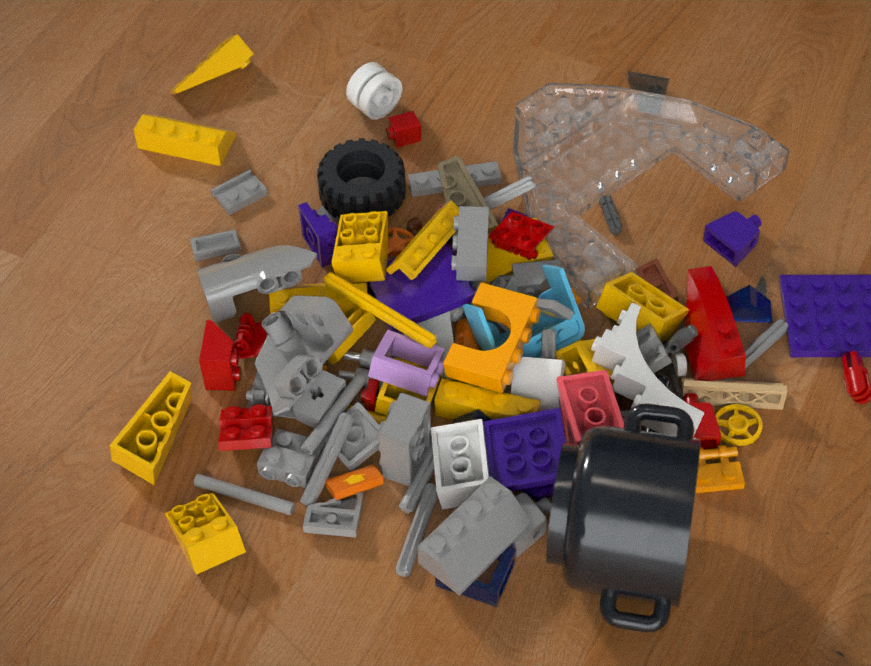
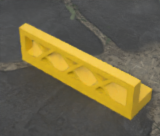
M451 200L440 208L387 267L386 271L391 275L400 269L410 280L416 278L455 233L454 216H459V207Z

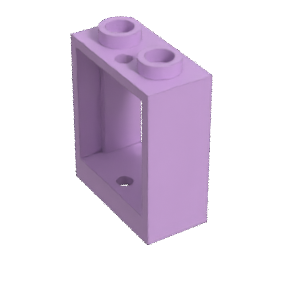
M387 330L372 357L368 377L426 396L430 387H436L439 375L444 370V359L442 358L445 349L437 346L427 348L408 336ZM393 355L405 359L407 361L428 367V370H424L406 364L404 362L390 358V356Z

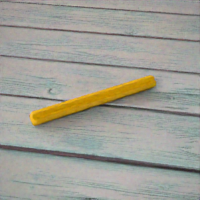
M329 272L327 276H324L323 281H325L324 284L423 346L432 348L437 343L436 335L336 274Z

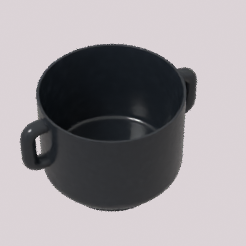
M649 403L639 404L627 413L624 428L605 425L593 426L583 434L579 445L563 443L551 505L546 563L563 566L564 580L573 590L601 595L599 603L600 613L609 625L616 628L646 633L656 632L662 629L668 622L671 606L679 607L691 530L701 439L693 438L694 422L691 416L683 409ZM643 420L674 423L677 425V435L641 431V423ZM617 598L654 603L653 614L642 615L618 611L616 608Z

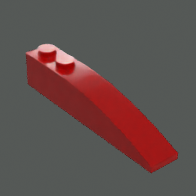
M712 266L688 269L686 308L689 311L686 315L685 328L689 325H694L698 330V336L694 337L693 341L685 346L694 381H715L745 376L746 354L728 300Z

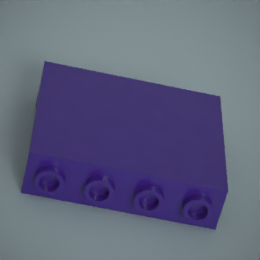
M446 243L413 280H410L398 269L391 275L386 271L385 281L367 282L375 299L416 324L462 307L464 304L471 303L472 305V300L477 292L476 287L471 288V281L456 280V270H452V255L456 256L453 247H448ZM395 258L388 260L387 267L395 260ZM387 324L390 331L404 335L401 331Z

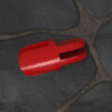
M851 351L850 355L845 353L842 357L846 392L855 402L866 404L871 399V383L868 370L864 367L863 360L857 351Z

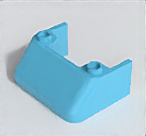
M548 264L542 266L550 289L542 292L538 298L560 302L573 310L571 320L540 315L538 323H534L531 328L532 335L529 343H525L523 346L522 357L541 358L542 331L544 329L556 330V351L580 340L584 335L585 325L562 267ZM469 304L462 305L474 338L483 351L496 349L507 341L511 333L510 330L500 334L495 324L487 322L482 308Z

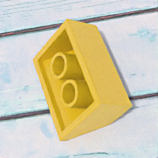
M629 272L606 283L596 306L606 317L618 321L622 310L627 311L631 303L641 306L636 320V332L651 323L661 342L667 340L689 311L688 308L633 272Z

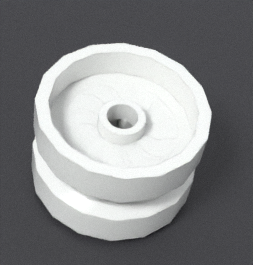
M370 62L361 66L352 75L347 84L346 97L351 104L360 109L370 119L378 120L389 114L397 105L402 94V82L393 74L388 73L380 64Z

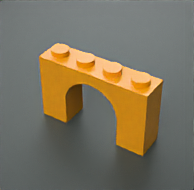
M481 282L472 300V305L482 308L487 320L506 326L511 332L510 336L500 347L488 351L476 350L452 343L443 366L445 375L448 378L503 394L506 385H510L513 380V369L515 364L521 362L523 346L525 343L528 344L531 339V328L534 323H538L541 309L538 308L536 297Z

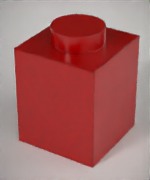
M414 111L388 117L389 127H386L388 139L393 140L396 148L422 141L421 124Z

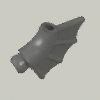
M689 325L687 328L683 327L677 333L672 334L671 338L663 343L667 353H678L692 342L694 337L698 336V330L694 325Z

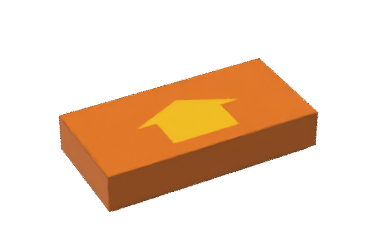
M374 464L326 479L325 483L326 488L334 499L339 500L383 485L384 478Z

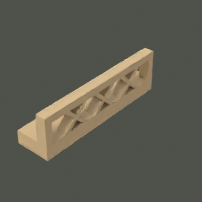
M682 378L681 399L683 400V396L688 393H695L699 397V403H710L712 406L741 404L750 408L783 410L787 396V386H783V383L733 380L694 381V378Z

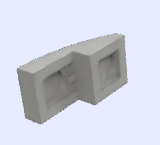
M651 323L636 332L639 349L646 364L653 373L672 363Z

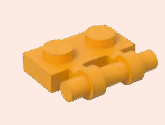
M721 445L717 446L716 449L705 450L703 447H700L695 493L744 489L745 481L740 461L729 462L728 459L738 456L737 447ZM718 459L719 463L706 464L705 460Z

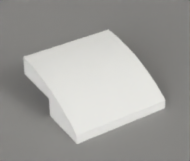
M522 357L521 362L515 364L513 369L514 376L511 394L541 401L540 411L555 408L561 409L556 379L557 377L564 376L566 362L558 359Z

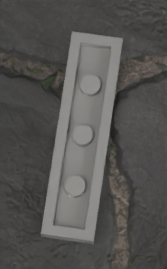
M497 161L465 166L477 187L501 184L502 182ZM438 170L408 174V183L412 197L443 193Z

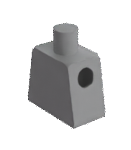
M525 493L515 496L531 520V525L507 548L515 558L520 556L545 534L547 529L546 515L551 513L552 505L547 498L534 503Z

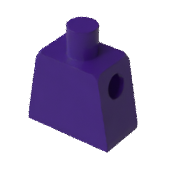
M734 211L705 225L703 242L736 267L757 245L760 233L759 227L762 225V222L757 215L753 214L749 218H745L739 212Z

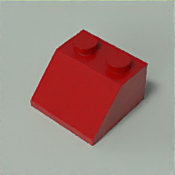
M206 320L199 357L205 390L235 391L236 383L241 381L242 375L241 366H238L239 352L234 350L233 341L212 320Z

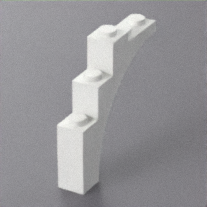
M631 303L627 311L622 310L617 324H620L619 326L614 325L612 331L606 329L602 337H596L591 348L592 351H595L592 362L613 371L611 379L615 380L612 386L613 391L633 400L631 408L639 404L649 403L683 409L691 416L694 422L695 434L704 412L689 405L672 393L646 364L639 349L636 336V320L641 306ZM643 420L641 425L656 432L677 435V425L674 423Z

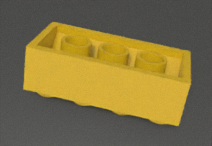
M142 114L134 128L139 149L217 166L222 165L237 136V133L234 131L150 114Z
M367 282L350 283L367 293ZM324 283L295 285L269 294L270 314L279 312L292 296L328 297L337 303L347 319L359 307L327 287Z

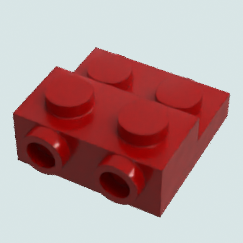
M257 404L249 408L231 406L221 409L219 418V451L271 448L274 429L272 406Z

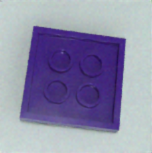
M560 408L483 422L489 474L492 478L510 491L555 484L563 443H566Z

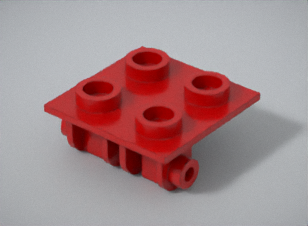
M512 211L492 231L488 238L492 239L491 243L497 249L505 250L508 253L513 252L516 256L520 254L521 257L527 260H535L538 256V250H535V248L554 229V226Z
M244 313L239 318L240 325L237 328L236 341L234 343V350L239 352V359L257 357L268 336L262 326V322L255 323L250 313Z

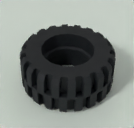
M358 138V141L347 140L345 144L339 143L335 145L334 150L330 149L321 159L317 169L319 197L322 201V206L334 218L339 217L340 220L341 215L350 213L387 211L388 217L395 213V209L398 210L406 195L405 167L402 158L393 148L390 149L389 145L385 143L380 144L374 139L366 141L365 138ZM359 177H369L378 180L365 186H354L346 183Z

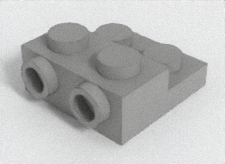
M277 428L272 439L271 448H264L257 462L258 474L267 480L275 479L285 482L292 487L306 488L323 452L325 442L321 441L315 451L308 455L301 449V446L308 437Z

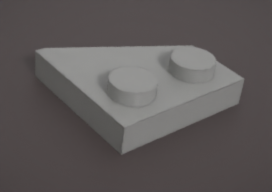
M364 492L357 493L355 498L341 501V499H330L325 503L319 502L308 505L303 522V533L356 538L364 502Z

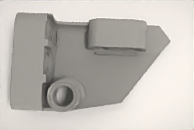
M277 245L243 256L229 254L220 263L197 269L214 323L235 317V313H237L233 301L235 295L257 289L262 294H270L297 285L302 279L301 270L313 265L317 253L296 246Z
M292 296L279 312L268 315L262 321V326L268 336L254 364L266 388L274 415L289 410L320 376L323 369L322 365L353 332L350 322L340 307L328 297Z

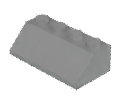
M490 476L418 546V564L460 596L531 525V520L513 493Z

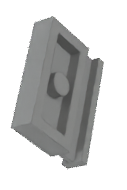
M250 170L211 189L213 198L217 199V202L228 215L268 195L267 188L256 176L252 175Z

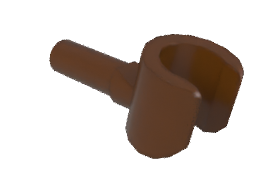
M417 217L410 219L406 230L415 237L418 231L422 229V224Z

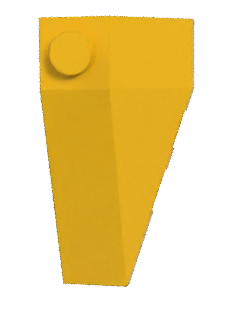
M238 34L230 36L207 55L208 58L200 62L195 67V71L186 75L170 93L174 95L239 67L243 69L251 62L249 58L254 53Z

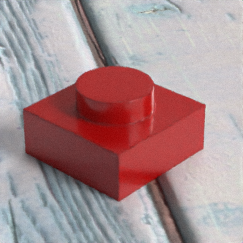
M369 378L367 388H363L361 394V403H365V409L375 412L380 392L379 380Z

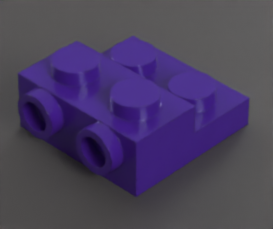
M307 202L298 205L303 239L310 250L317 253L316 259L322 268L332 264L338 231L336 223L334 221L331 222L326 214L319 216L315 209L312 210Z

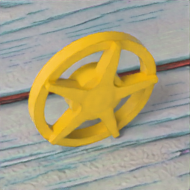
M727 405L721 408L715 415L718 425L727 427L729 430L728 436L720 430L721 440L726 444L736 446L754 443L761 435L762 419L754 409L746 405ZM734 410V415L728 420L719 419L724 413ZM738 410L749 413L755 419L748 420L745 416L740 415ZM758 424V430L752 436L747 431L748 427ZM735 435H742L746 439L737 440L732 438Z

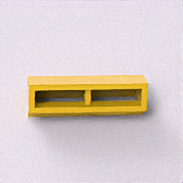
M359 306L348 318L353 332L328 358L332 365L338 362L376 321L373 314Z

